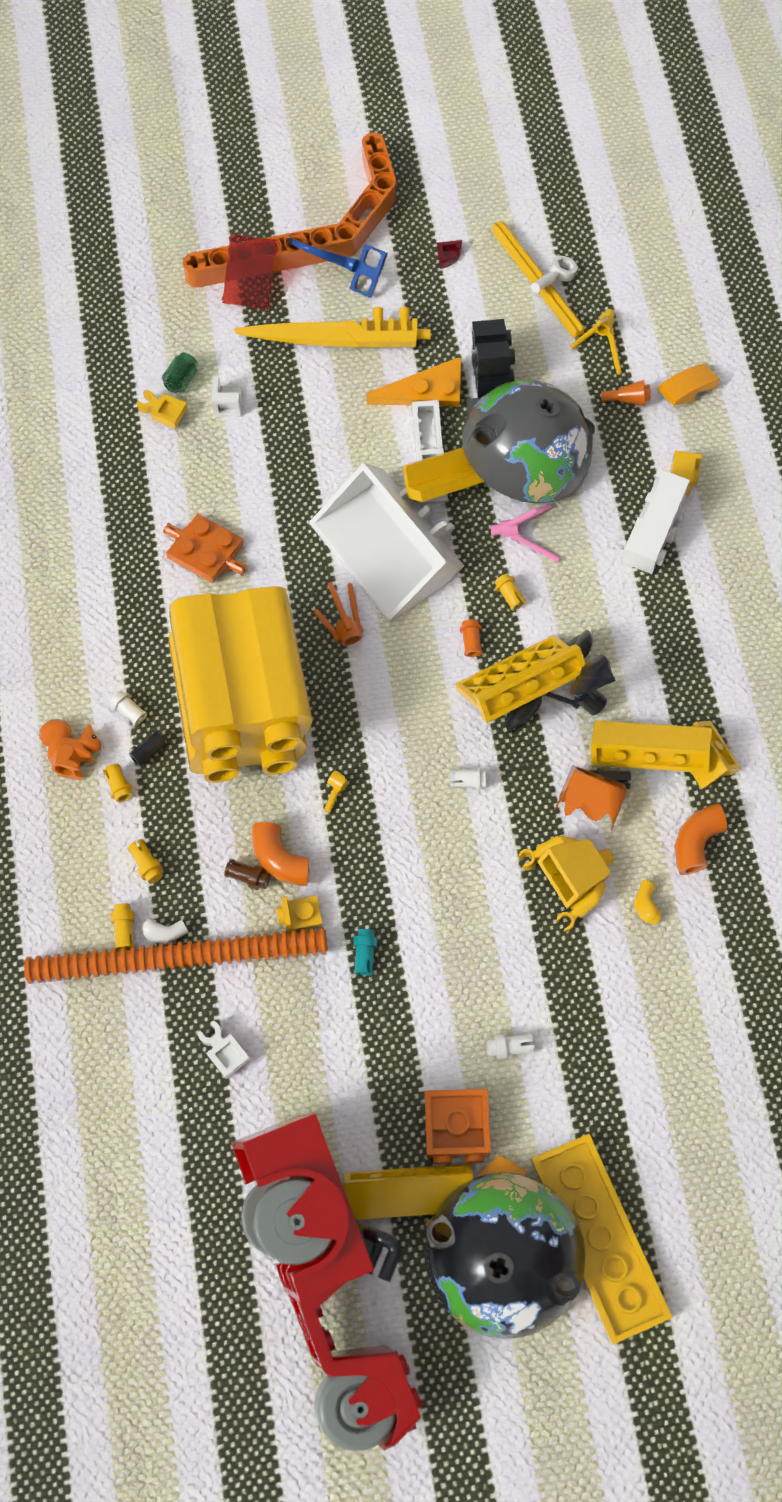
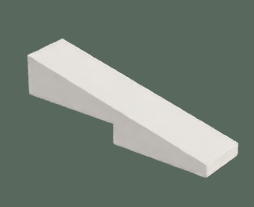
M439 400L412 402L411 411L416 461L444 453ZM446 494L420 503H447L448 495Z

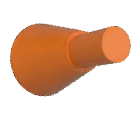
M641 380L618 388V390L601 391L602 402L619 401L646 406V401H651L650 384L645 385V380Z

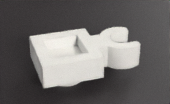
M212 1021L211 1025L215 1029L214 1036L208 1038L199 1031L198 1037L203 1044L213 1047L206 1054L225 1079H227L251 1059L231 1034L223 1039L219 1024Z

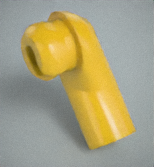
M642 880L634 900V908L644 922L655 925L660 922L662 917L661 911L657 909L651 900L656 885L650 881Z

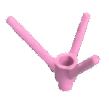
M551 504L538 509L534 508L515 519L501 521V524L491 525L492 536H510V539L518 541L556 562L560 561V557L520 536V524L551 509Z

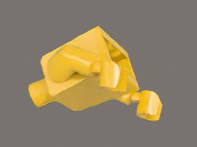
M555 836L536 846L535 851L523 849L519 853V860L525 857L532 858L529 863H525L522 866L523 869L530 871L536 867L538 862L566 909L572 907V911L562 912L557 917V923L563 917H568L571 920V924L564 929V932L572 930L575 919L577 917L582 918L600 902L606 889L604 881L610 876L608 866L614 862L613 855L608 849L597 851L593 843L588 839L578 841L575 838Z

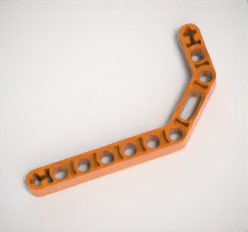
M368 133L363 137V164L369 185L339 223L189 253L183 259L187 283L192 287H204L328 262L291 245L286 241L288 236L297 239L301 243L346 257L354 256L396 201V178L384 138L378 133ZM374 208L364 221H358L365 210Z

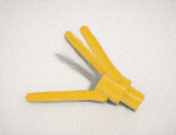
M607 309L599 317L596 324L572 343L570 347L571 349L576 348L594 333L607 336L616 373L621 375V365L613 329L615 312L612 309Z

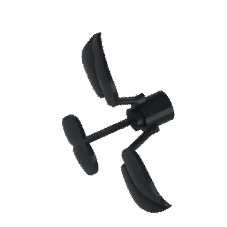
M585 630L570 640L567 645L572 646L576 644L579 646L583 657L586 658L592 647V634L589 630ZM598 655L582 667L580 675L576 677L570 688L571 694L575 697L574 700L548 692L508 712L506 717L507 731L511 733L515 727L522 725L534 716L541 706L543 696L570 704L575 709L581 706L592 716L600 713L607 703V698L597 689L616 681L608 658L604 655Z

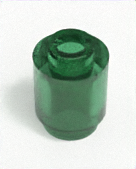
M181 352L173 358L162 375L166 389L173 393L185 391L197 373L198 362L192 355Z

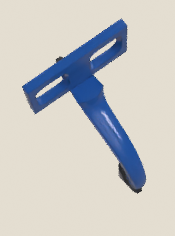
M289 236L286 237V241L291 245L340 265L351 272H355L349 289L372 298L388 255L387 252L365 244L360 260L301 243ZM371 249L379 252L381 255L375 268L366 264V258ZM361 275L370 277L372 280L370 288L366 293L357 289V283Z

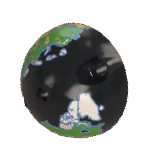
M505 1172L486 1174L473 1178L460 1185L447 1196L427 1227L426 1264L431 1286L439 1302L447 1312L459 1323L474 1332L504 1339L520 1338L534 1334L558 1319L579 1294L584 1276L586 1256L584 1239L579 1223L565 1201L551 1188L536 1179L521 1174ZM441 1222L449 1225L452 1232L451 1237L446 1239L440 1238L435 1232V1225ZM498 1258L505 1259L504 1266L509 1268V1270L504 1268L502 1273L495 1270L496 1264L492 1260L497 1262ZM561 1276H569L574 1281L575 1286L570 1291H562L557 1286L556 1280Z

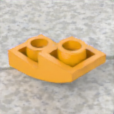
M703 363L672 376L660 384L658 390L675 406L694 401L698 392L717 388L720 379Z

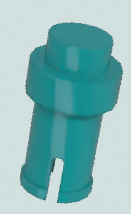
M359 929L358 936H354L353 946L356 947L354 974L356 975L359 973L364 976L373 975L374 949L377 948L378 938L374 937V930Z

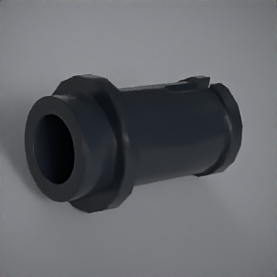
M155 731L153 735L139 746H133L129 756L139 767L143 764L147 765L149 764L148 760L163 747H166L167 743Z

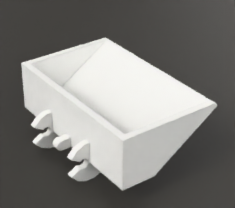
M362 463L310 520L309 524L390 623L444 587L464 565L444 542L452 533L454 525L452 523L447 525L445 521H442L432 528L426 520L432 512L428 505H425L418 511L413 505L416 500L407 497L406 487L401 491L383 468Z

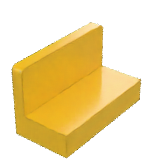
M711 721L696 722L691 726L712 729L709 773L691 772L701 788H707L721 776L733 775L741 769Z

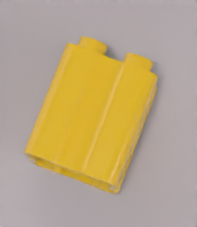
M279 586L247 589L232 594L209 593L184 596L171 602L169 618L172 632L169 633V650L190 771L196 774H204V779L207 782L220 783L236 778L239 775V767L262 765L263 772L269 775L284 774L294 770L298 765L297 760L302 758L306 752L307 742L305 734L311 729L312 715L287 590Z

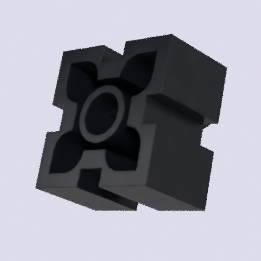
M504 319L472 321L473 344L471 361L478 399H481L498 386L514 381V370L511 368V365H515L514 348L509 349V346H512L511 330H506Z

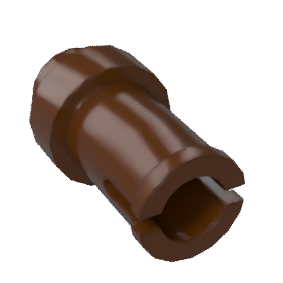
M234 859L229 860L224 871L225 877L246 883L249 888L259 890V888L266 889L271 879V874L266 873L263 867L258 865L252 867Z

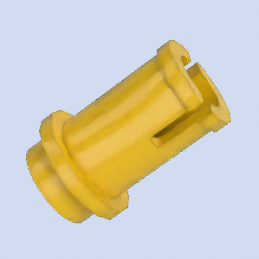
M507 573L495 580V590L501 592L510 609L514 611L522 607L527 600L515 585V578Z
M119 764L107 766L106 770H103V775L110 786L111 798L115 799L118 803L129 800L132 797L133 787L127 783L121 766Z

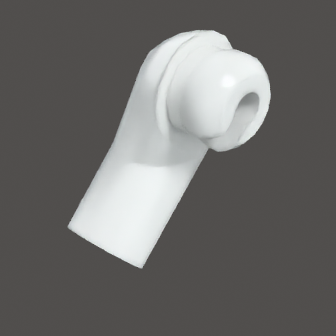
M149 919L142 926L143 935L148 940L158 944L164 943V945L189 933L182 920L167 927L157 923L156 920Z

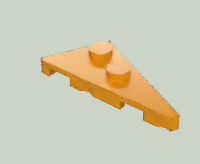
M461 358L452 359L367 392V404L412 406V402L439 400V406L460 407Z

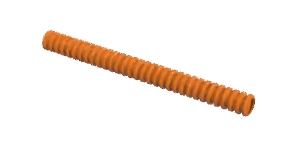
M321 927L320 931H315L314 928H311L310 932L301 929V933H296V930H292L291 934L282 931L281 935L273 932L271 936L263 933L261 937L258 934H254V937L249 938V935H245L241 939L239 936H235V939L226 937L225 940L216 938V941L207 939L206 942H202L200 939L197 940V943H193L192 940L188 941L187 944H183L180 941L178 945L170 942L168 946L160 943L159 947L150 944L149 948H146L145 945H141L140 949L131 946L130 950L122 947L120 951L117 948H112L110 952L107 949H103L100 953L98 950H93L90 954L88 951H84L83 954L74 952L73 955L65 953L64 956L55 954L54 957H51L49 954L45 955V958L39 955L35 959L29 956L24 961V975L26 981L29 984H33L34 980L42 983L44 979L52 982L54 978L57 981H61L64 977L66 980H71L74 976L76 979H80L81 976L90 978L91 975L99 977L100 974H104V976H109L110 973L119 975V972H123L125 975L129 971H132L133 974L138 973V970H142L145 973L148 969L155 972L157 968L165 971L166 967L175 970L176 966H180L181 969H184L185 965L194 968L195 964L203 967L205 963L213 966L215 962H218V965H222L225 961L228 964H232V961L236 960L237 963H241L245 959L247 962H251V959L260 961L261 958L270 960V957L279 959V956H284L286 959L289 958V955H293L296 958L298 954H303L306 957L308 953H312L313 956H316L317 952H322V955H326V951H328L327 935L324 927Z

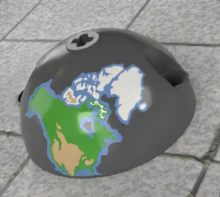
M519 380L498 386L474 405L464 422L462 444L467 460L477 475L499 493L522 502L551 503L570 496L583 483L591 464L592 436L595 433V426L589 419L584 417L578 403L562 389L543 381Z

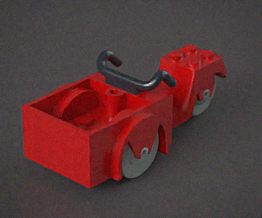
M316 1113L295 1116L231 1142L244 1184L253 1181L257 1183L246 1196L242 1206L241 1224L243 1232L253 1247L279 1261L274 1264V1267L279 1274L284 1291L288 1294L312 1360L317 1367L322 1368L325 1374H327L321 1381L315 1396V1416L319 1427L335 1445L350 1451L368 1450L377 1445L383 1450L396 1446L408 1432L417 1429L416 1423L421 1419L418 1409L423 1407L418 1391L415 1387L411 1388L407 1381L406 1375L410 1374V1369L404 1355H399L396 1350L394 1351L386 1345L331 1352L336 1349L329 1330H325L324 1326L321 1327L319 1318L323 1317L321 1305L342 1285L367 1273L373 1274L383 1247L387 1248L388 1252L378 1278L390 1282L401 1255L399 1241L391 1234L377 1228L356 1223Z

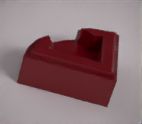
M462 240L436 243L440 269L453 265L459 259L462 252Z

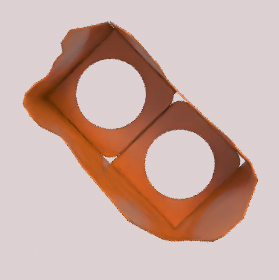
M572 765L555 809L560 801L565 802V816L571 815L575 809L580 808L588 818L594 821L601 819L608 813L612 822V831L627 789L622 783Z

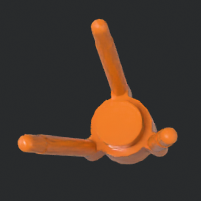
M329 582V590L341 617L336 623L337 628L335 629L318 609H315L314 613L332 634L335 643L341 642L342 646L355 644L362 639L361 633L364 630L360 623L352 583L347 584L353 615L352 620L351 617H347L333 583Z

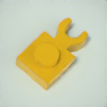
M144 390V399L149 400V402L142 403L137 401L138 410L142 413H151L152 420L176 429L188 409L187 403L164 393L158 399L155 398L153 392Z

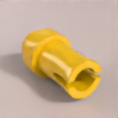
M144 839L137 840L140 845L138 847L135 841L132 842L127 849L139 867L137 871L142 880H147L149 884L158 882L163 877L161 873L163 867L159 860L153 858Z
M130 904L114 905V912L110 913L111 923L114 924L115 948L121 950L122 947H126L129 950L131 946H135L132 922L135 921V912L130 909Z

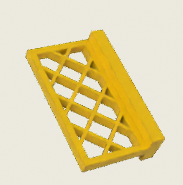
M552 635L455 683L457 691L480 711L482 719L489 723L576 679L585 665V660L579 646L576 644L568 646L555 635Z

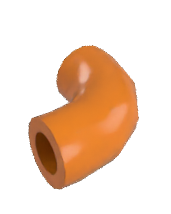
M719 803L693 813L679 828L674 848L676 864L680 875L693 874L705 869L708 866L704 853L706 842L710 837L727 831L726 816Z
M272 822L253 824V850L264 870L281 882L297 886H308L309 856L294 855L284 848L281 840L282 828L280 825Z

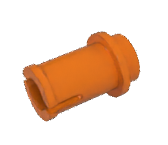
M475 619L463 621L460 627V632L463 634L464 655L466 657L482 655L480 640L482 626Z

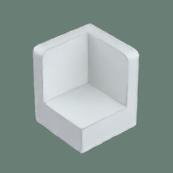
M213 375L212 407L214 416L241 417L242 387L221 386L219 375Z

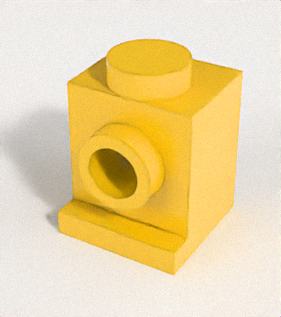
M675 450L670 473L690 480L685 495L689 496L692 485L697 486L702 454Z

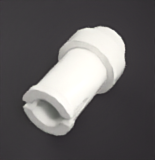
M527 1033L507 1037L504 1034L494 1035L493 1039L486 1040L488 1056H495L497 1060L506 1059L507 1055L534 1053V1044L521 1046L523 1042L533 1041L532 1034Z

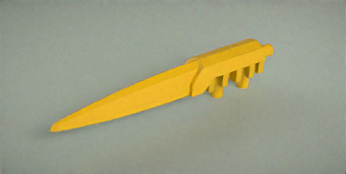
M374 307L373 321H367V318H362L361 324H358L356 321L297 322L256 325L234 329L236 334L254 338L333 347H416L417 340H430V329H417V318H412V321H409L410 309L408 307L399 308V321H394V318H388V321H383V308Z

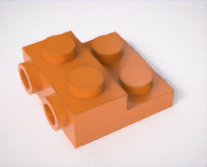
M488 1089L425 1091L427 1159L433 1158V1164L442 1165L451 1164L452 1158L465 1157V1163L475 1164L483 1163L484 1157H490Z

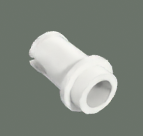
M120 691L110 701V704L113 706L112 709L115 712L119 711L134 727L140 725L147 716V712L143 711L130 699L129 693Z
M477 767V770L451 769V787H477V790H480V787H486V770H480V767Z

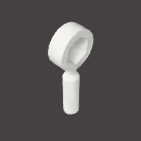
M557 256L550 267L551 272L535 281L531 288L535 293H538L553 283L556 278L561 281H571L578 270V266L569 257Z

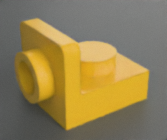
M287 896L281 897L282 906L276 907L279 925L285 924L287 933H291L292 930L299 932L301 929L310 930L311 928L323 927L317 896L289 901Z

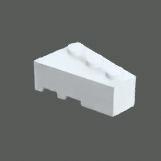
M658 468L653 488L646 496V503L633 527L624 549L621 563L653 574L656 565L662 566L667 551L664 550L666 542L672 543L677 528L673 526L676 520L682 521L687 509L683 502L689 485V479Z

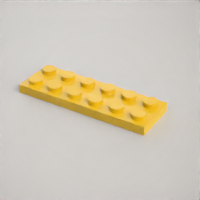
M590 1134L531 1158L540 1182L551 1188L565 1201L579 1223L586 1255L583 1281L611 1345L672 1319L673 1317Z

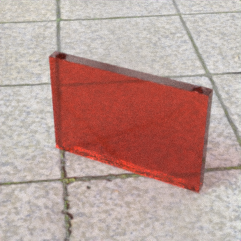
M230 234L228 238L229 249L222 303L268 310L270 307L269 299L275 248L277 247L276 240Z

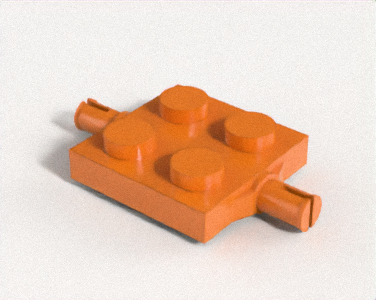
M198 513L189 525L182 530L171 523H167V526L165 525L163 533L175 538V542L166 552L167 559L212 584L227 569H231L241 576L246 572L248 566L235 560L237 552L244 545L243 538Z

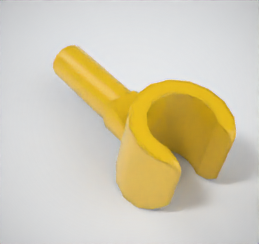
M334 771L327 781V784L334 788L324 808V811L327 813H331L337 796L347 787V779L338 771Z

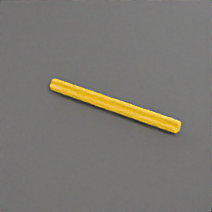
M501 220L494 223L492 226L493 234L531 284L543 277L544 273L508 226ZM552 284L538 292L573 338H577L584 333L585 327Z

